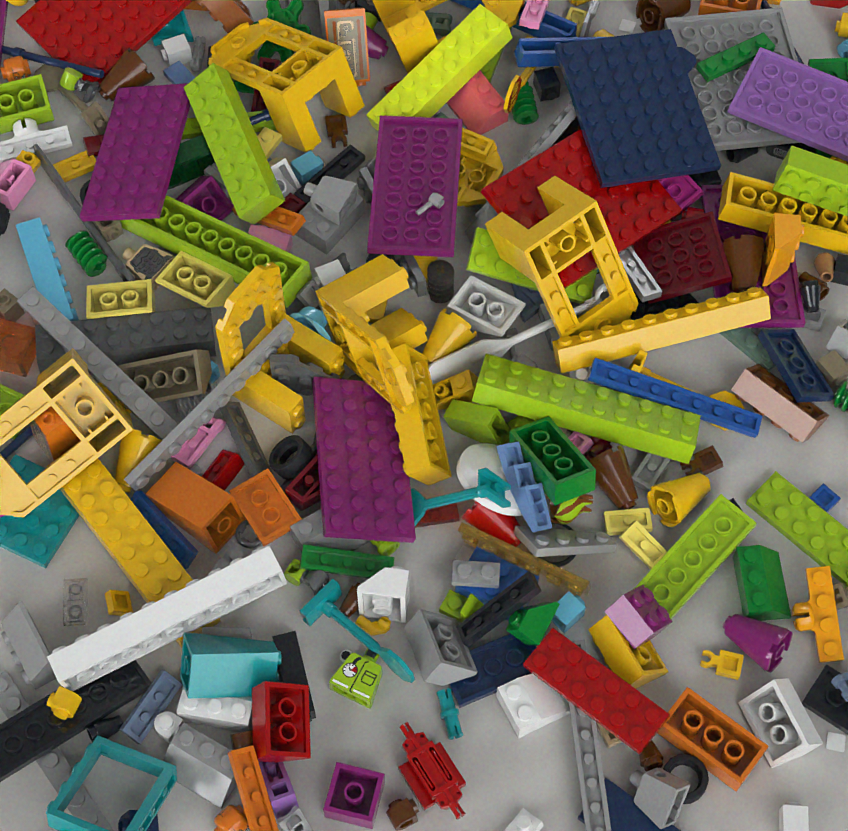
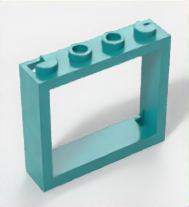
M97 735L93 743L88 744L82 760L74 765L72 775L68 781L62 783L56 799L48 804L46 809L48 826L58 831H109L64 812L99 757L103 755L158 777L126 831H147L177 781L176 766Z

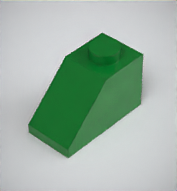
M542 602L519 608L510 616L506 631L526 645H539L560 604L558 602Z

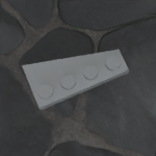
M515 526L514 535L535 557L613 553L617 546L609 535L604 532L562 529L532 532L530 527Z

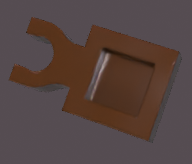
M345 115L325 116L328 137H332V148H336L337 141H342L343 146L347 147V137L345 135H348Z
M713 445L693 454L694 460H691L689 464L680 463L682 471L686 468L691 469V471L685 473L686 476L699 472L707 475L724 467L723 461Z

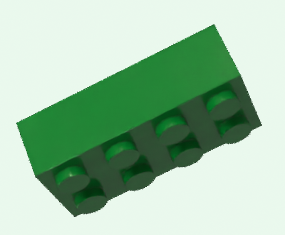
M549 416L509 431V443H520L524 463L531 462L535 482L537 484L542 483L544 493L554 505L595 490L596 469Z

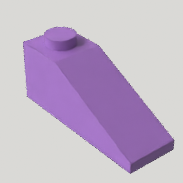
M258 761L273 813L277 820L287 815L294 806H298L296 795L283 762Z

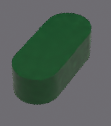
M204 135L180 143L168 189L175 188L205 175L204 170L209 165L212 167V164L215 163Z

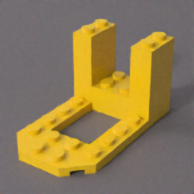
M372 0L407 74L446 37L444 36L437 40L425 11L447 0ZM481 0L484 7L507 23L509 28L517 24L519 12L525 3V0Z
M269 18L259 19V23L249 25L248 22L238 25L211 46L210 52L212 56L209 58L208 64L210 66L214 63L229 71L232 79L260 91L276 130L282 135L283 143L307 153L322 142L305 103L311 100L318 92L325 107L350 118L365 106L341 46ZM266 40L296 52L272 72L244 61L247 55L258 49Z
M554 176L537 187L549 216L530 229H527L503 212L485 223L500 258L535 282L559 337L574 336L582 331H593L601 329L605 325L613 326L620 324L625 320H630L632 312H636L638 300L597 201L560 178ZM591 250L610 296L577 319L558 273Z
M382 254L315 292L334 342L343 349L344 364L400 413L404 414L411 409L414 403L411 393L414 390L409 380L406 379L405 374L407 370L404 364L397 359L392 349L402 344H407L414 349L428 341L425 334L427 328L422 320H417L411 312L408 313L402 307L375 323L368 324L370 318L366 311L409 288L407 282L408 273L405 268L398 266L393 259H389Z
M270 262L267 263L266 267L262 265L255 266L227 298L224 308L227 309L223 319L219 318L215 326L225 375L227 376L285 318L291 323L294 333L289 342L283 343L277 349L276 354H293L299 357V362L306 365L311 362L322 367L324 373L328 375L335 373L341 379L345 373L343 349L286 314L278 265ZM262 304L266 325L246 349L243 350L239 327L244 321H248L254 309ZM267 359L261 365V369L257 374L251 375L246 380L241 390L236 391L232 395L292 434L305 423L303 397L272 378L270 359Z
M74 348L39 374L36 387L0 415V446L50 406L53 407L80 441L28 483L21 478L0 454V515L25 517L133 430L130 414L117 399L112 401L88 373V365Z

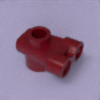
M591 436L590 438L594 444L584 454V457L589 461L604 451L612 449L613 446L610 444V441Z

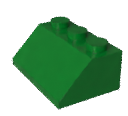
M761 545L736 547L732 558L743 616L759 621L790 619L791 612L779 552Z

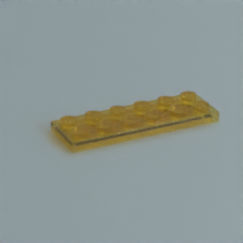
M461 522L458 528V532L462 536L461 539L469 546L476 548L479 545L485 551L496 556L499 554L506 561L517 566L520 564L527 571L537 576L540 574L546 576L547 581L555 586L560 587L561 584L567 586L568 591L574 595L581 597L584 594L587 596L591 589L590 581Z

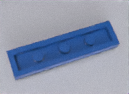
M142 490L135 491L130 500L183 568L188 569L199 551Z

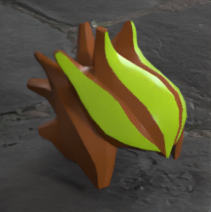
M583 494L558 505H554L549 499V507L553 518H550L551 523L566 525L571 523L579 514L592 512L585 505L593 503V501L589 500L593 499V496Z

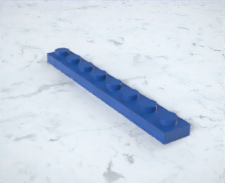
M595 358L592 362L588 381L632 396L701 415V420L753 438L758 436L762 415Z

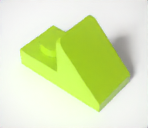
M449 590L439 608V612L462 623L484 606V604L473 594H470L467 598Z

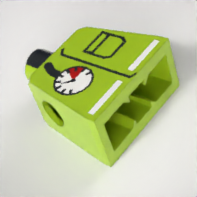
M367 648L363 657L356 653H351L330 679V690L371 709L382 677V666L376 663L380 655Z

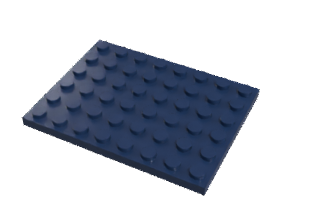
M671 29L555 45L554 50L601 188L720 169L722 165Z

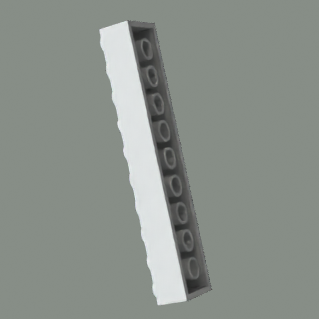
M262 546L252 551V554L245 558L240 557L233 560L229 566L223 569L217 568L208 573L207 577L201 580L195 579L186 584L185 588L179 591L173 590L164 595L163 599L157 602L151 601L142 606L141 610L135 613L129 612L119 618L120 620L113 624L107 623L100 626L97 632L91 635L86 634L78 637L75 643L67 647L60 646L52 651L53 654L47 656L58 683L64 688L74 691L182 637L185 632L190 633L287 584V581L270 546Z

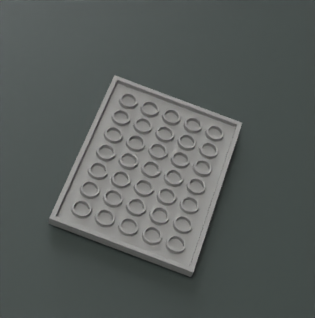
M782 7L665 18V29L672 30L677 46L685 48L696 57V65L688 73L716 151L801 143L727 113L752 62L709 82L696 69L698 62L763 32L774 43V53L798 62Z

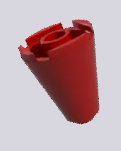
M477 501L471 507L472 510L469 508L462 516L465 522L507 548L511 546L517 548L522 543L514 535L515 526H521L515 516L497 513L484 507Z

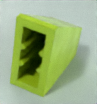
M453 399L446 409L443 417L451 430L480 443L502 445L509 442L510 429L498 408Z

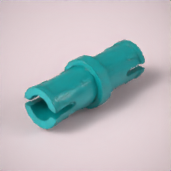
M447 688L446 692L444 689L437 691L436 694L442 711L440 716L441 719H444L448 739L453 740L454 736L455 739L462 737L463 732L458 718L460 713L459 709L455 707L451 688Z

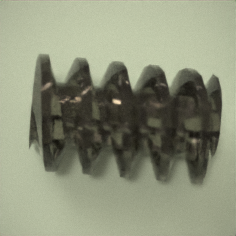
M435 260L428 265L427 291L433 302L442 304L450 301L453 297L455 272L451 263L445 260Z

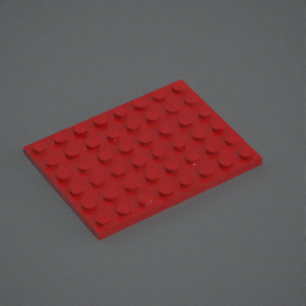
M39 0L18 18L16 22L52 58L103 70V78L86 74L82 76L83 81L88 80L101 83L126 49L130 47L131 51L133 50L134 52L139 50L193 0Z
M581 129L481 190L482 195L498 214L503 212L527 229H530L549 216L537 187L556 176L597 201L618 254L682 212L680 206L658 180L601 188ZM591 250L558 273L564 289L598 268Z

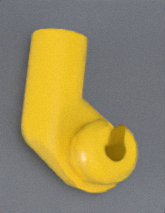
M360 615L355 624L369 635L375 636L388 632L391 621L387 617H381V619L371 622L363 615Z

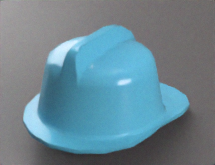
M307 306L298 313L290 314V317L331 341L329 334L325 330L327 320L323 311Z

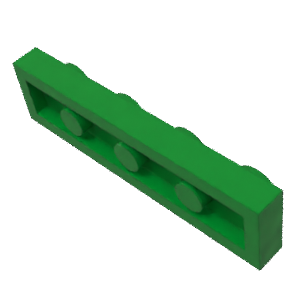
M763 32L698 62L696 69L709 82L752 62L760 47L773 52L775 45Z
M303 544L299 569L322 570L325 573L369 579L385 567H393L394 557Z

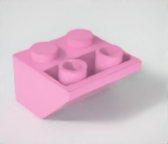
M14 158L0 164V203L14 211L36 182L30 165Z

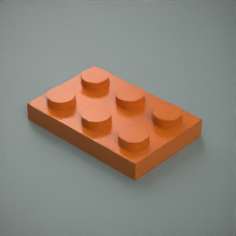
M268 468L229 490V493L234 497L243 516L263 546L290 532V526L302 520Z

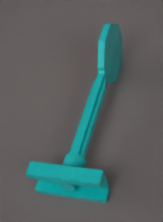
M488 468L478 469V486L475 488L426 499L415 488H412L415 526L428 509L478 497H487L501 508L511 507V502L505 499V491L511 490V485Z
M334 579L329 581L300 610V613L305 616L303 621L309 626L323 614L328 618L334 619L367 648L379 654L388 667L402 680L413 683L415 680L411 669L398 655L388 648L381 647L377 641L338 610L334 603L343 594L339 583Z

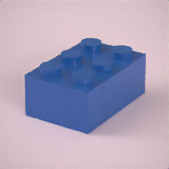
M476 546L469 561L500 563L499 588L455 586V592L467 598L470 594H473L485 605L528 571ZM534 574L537 582H539V576ZM530 601L523 605L521 608L527 607Z

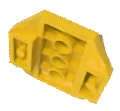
M462 128L457 206L468 208L476 204H486L487 200L482 195L481 190L499 179L504 173V167L494 140Z

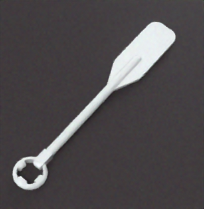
M605 283L599 286L594 297L573 308L576 316L589 311L602 302L600 294L603 291H607ZM552 319L510 338L477 341L434 361L428 367L432 384L468 369L474 374L479 373L486 353L502 357L513 345L554 327Z

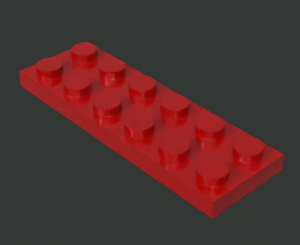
M554 628L549 631L523 663L527 670L639 755L670 717L668 712Z

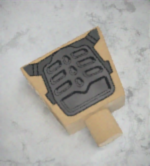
M147 244L142 245L137 252L129 247L122 256L127 260L126 268L130 270L136 280L152 279L154 292L160 286V284L156 283L155 279L174 259L173 255Z

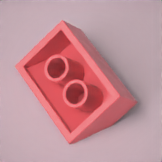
M480 70L447 102L459 119H463L462 124L466 129L480 135L508 121V113H505L503 109L504 99Z

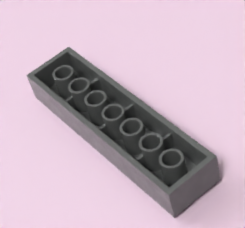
M197 307L70 321L117 366L195 349L207 350L210 357L216 356L211 308ZM35 325L36 360L41 374L68 351L41 325Z

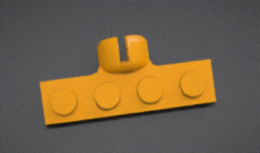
M830 566L806 568L809 600L807 602L795 603L792 607V616L806 615V617L796 618L793 621L794 627L798 631L810 630L814 632L819 663L843 661L844 656Z

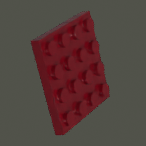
M713 211L664 224L633 244L635 253L662 290L661 297L649 300L648 304L732 281V275Z

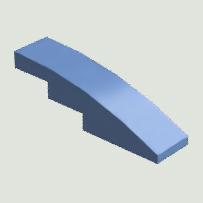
M513 442L496 446L505 477L511 485V493L531 531L537 532L551 529L552 524L542 483L535 484L531 462L524 463L520 443Z

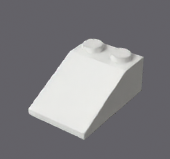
M471 275L447 305L449 315L451 312H454L472 326L470 328L472 331L502 337L525 307V303Z
M533 673L516 678L497 688L496 697L518 739L570 714L569 701Z

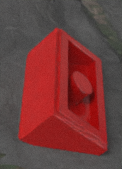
M223 449L201 477L225 491L245 463L237 453Z

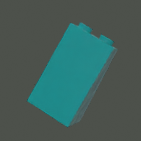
M184 633L180 678L188 699L252 697L253 687L264 681L279 682L277 665L281 664V651L277 650L273 641Z

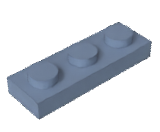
M161 670L119 730L137 744H141L154 726L157 715L164 712L182 684L168 672Z

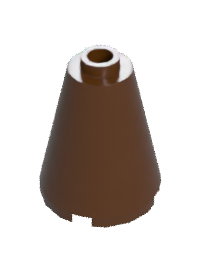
M639 0L636 6V17L641 20V29L644 32L664 30L665 18L684 16L690 11L691 1Z
M129 47L100 83L99 87L101 90L98 92L106 101L108 99L114 101L118 88L144 86L155 80L152 72L148 73L146 71V64Z
M741 235V239L735 240L734 236L725 239L723 249L732 275L731 285L733 292L740 293L747 291L749 288L756 287L766 251V242L763 243V238L755 235Z
M618 445L617 451L613 452L612 449H608L589 460V462L596 469V485L618 509L623 508L626 510L637 505L635 501L638 499L625 450L622 445Z

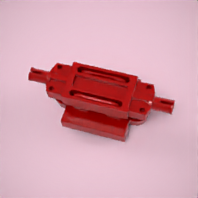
M408 722L404 723L405 726L402 724L399 728L407 738L402 744V748L407 754L408 761L400 765L398 770L424 811L437 803L441 810H448L450 808L456 819H460V817L466 814L458 803L463 795L460 789L466 786L462 775L441 742L434 744L432 740L429 742L424 732L415 734Z

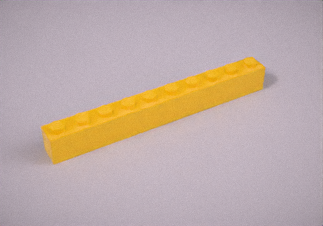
M752 287L747 291L729 293L721 298H709L705 302L690 303L678 309H667L663 313L648 314L640 319L625 320L613 326L605 325L601 329L582 331L574 336H563L558 340L552 341L555 364L562 374L592 366L595 358L608 362L635 355L639 350L647 352L771 319L769 295L761 287Z

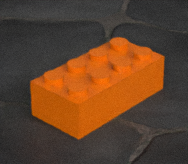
M688 687L668 711L670 717L657 732V734L684 754L697 757L703 762L707 771L736 792L769 747Z

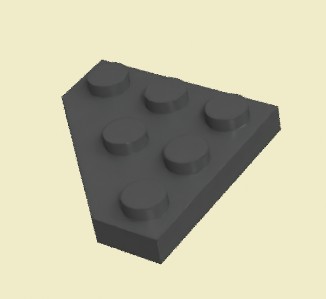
M270 354L272 378L297 394L307 396L313 394L312 381L314 376L340 379L339 375L335 373L328 375L323 372L322 367L311 362L307 363V365L299 362V357L293 354Z

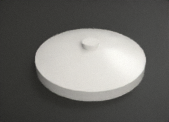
M479 443L469 446L464 450L457 462L456 471L458 479L465 490L478 486V469L488 468L507 482L496 447L499 445ZM511 490L505 491V499L511 502V507L501 508L487 497L474 498L484 507L497 513L510 516L522 515Z

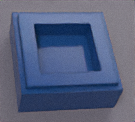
M824 483L809 497L827 513L841 499Z

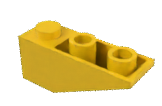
M468 369L433 384L438 410L447 409L453 399L473 403L472 398L478 376Z

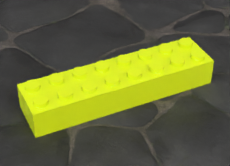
M479 4L366 114L372 127L379 131L380 115L431 118L512 39L508 24Z

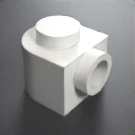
M165 711L157 715L154 727L158 736L170 744L184 723V720L172 712Z

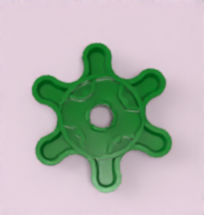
M267 0V18L311 35L309 26L299 24L298 21L299 15L304 9L302 0H291L289 6L284 9L281 8L279 0ZM266 40L258 51L257 58L258 60H260V57L272 58L278 52L283 63L294 52Z

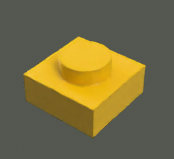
M109 590L105 593L109 615L122 616L133 612L128 591Z

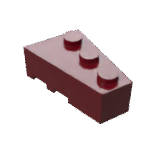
M318 455L312 459L285 489V494L290 502L300 511L321 501Z

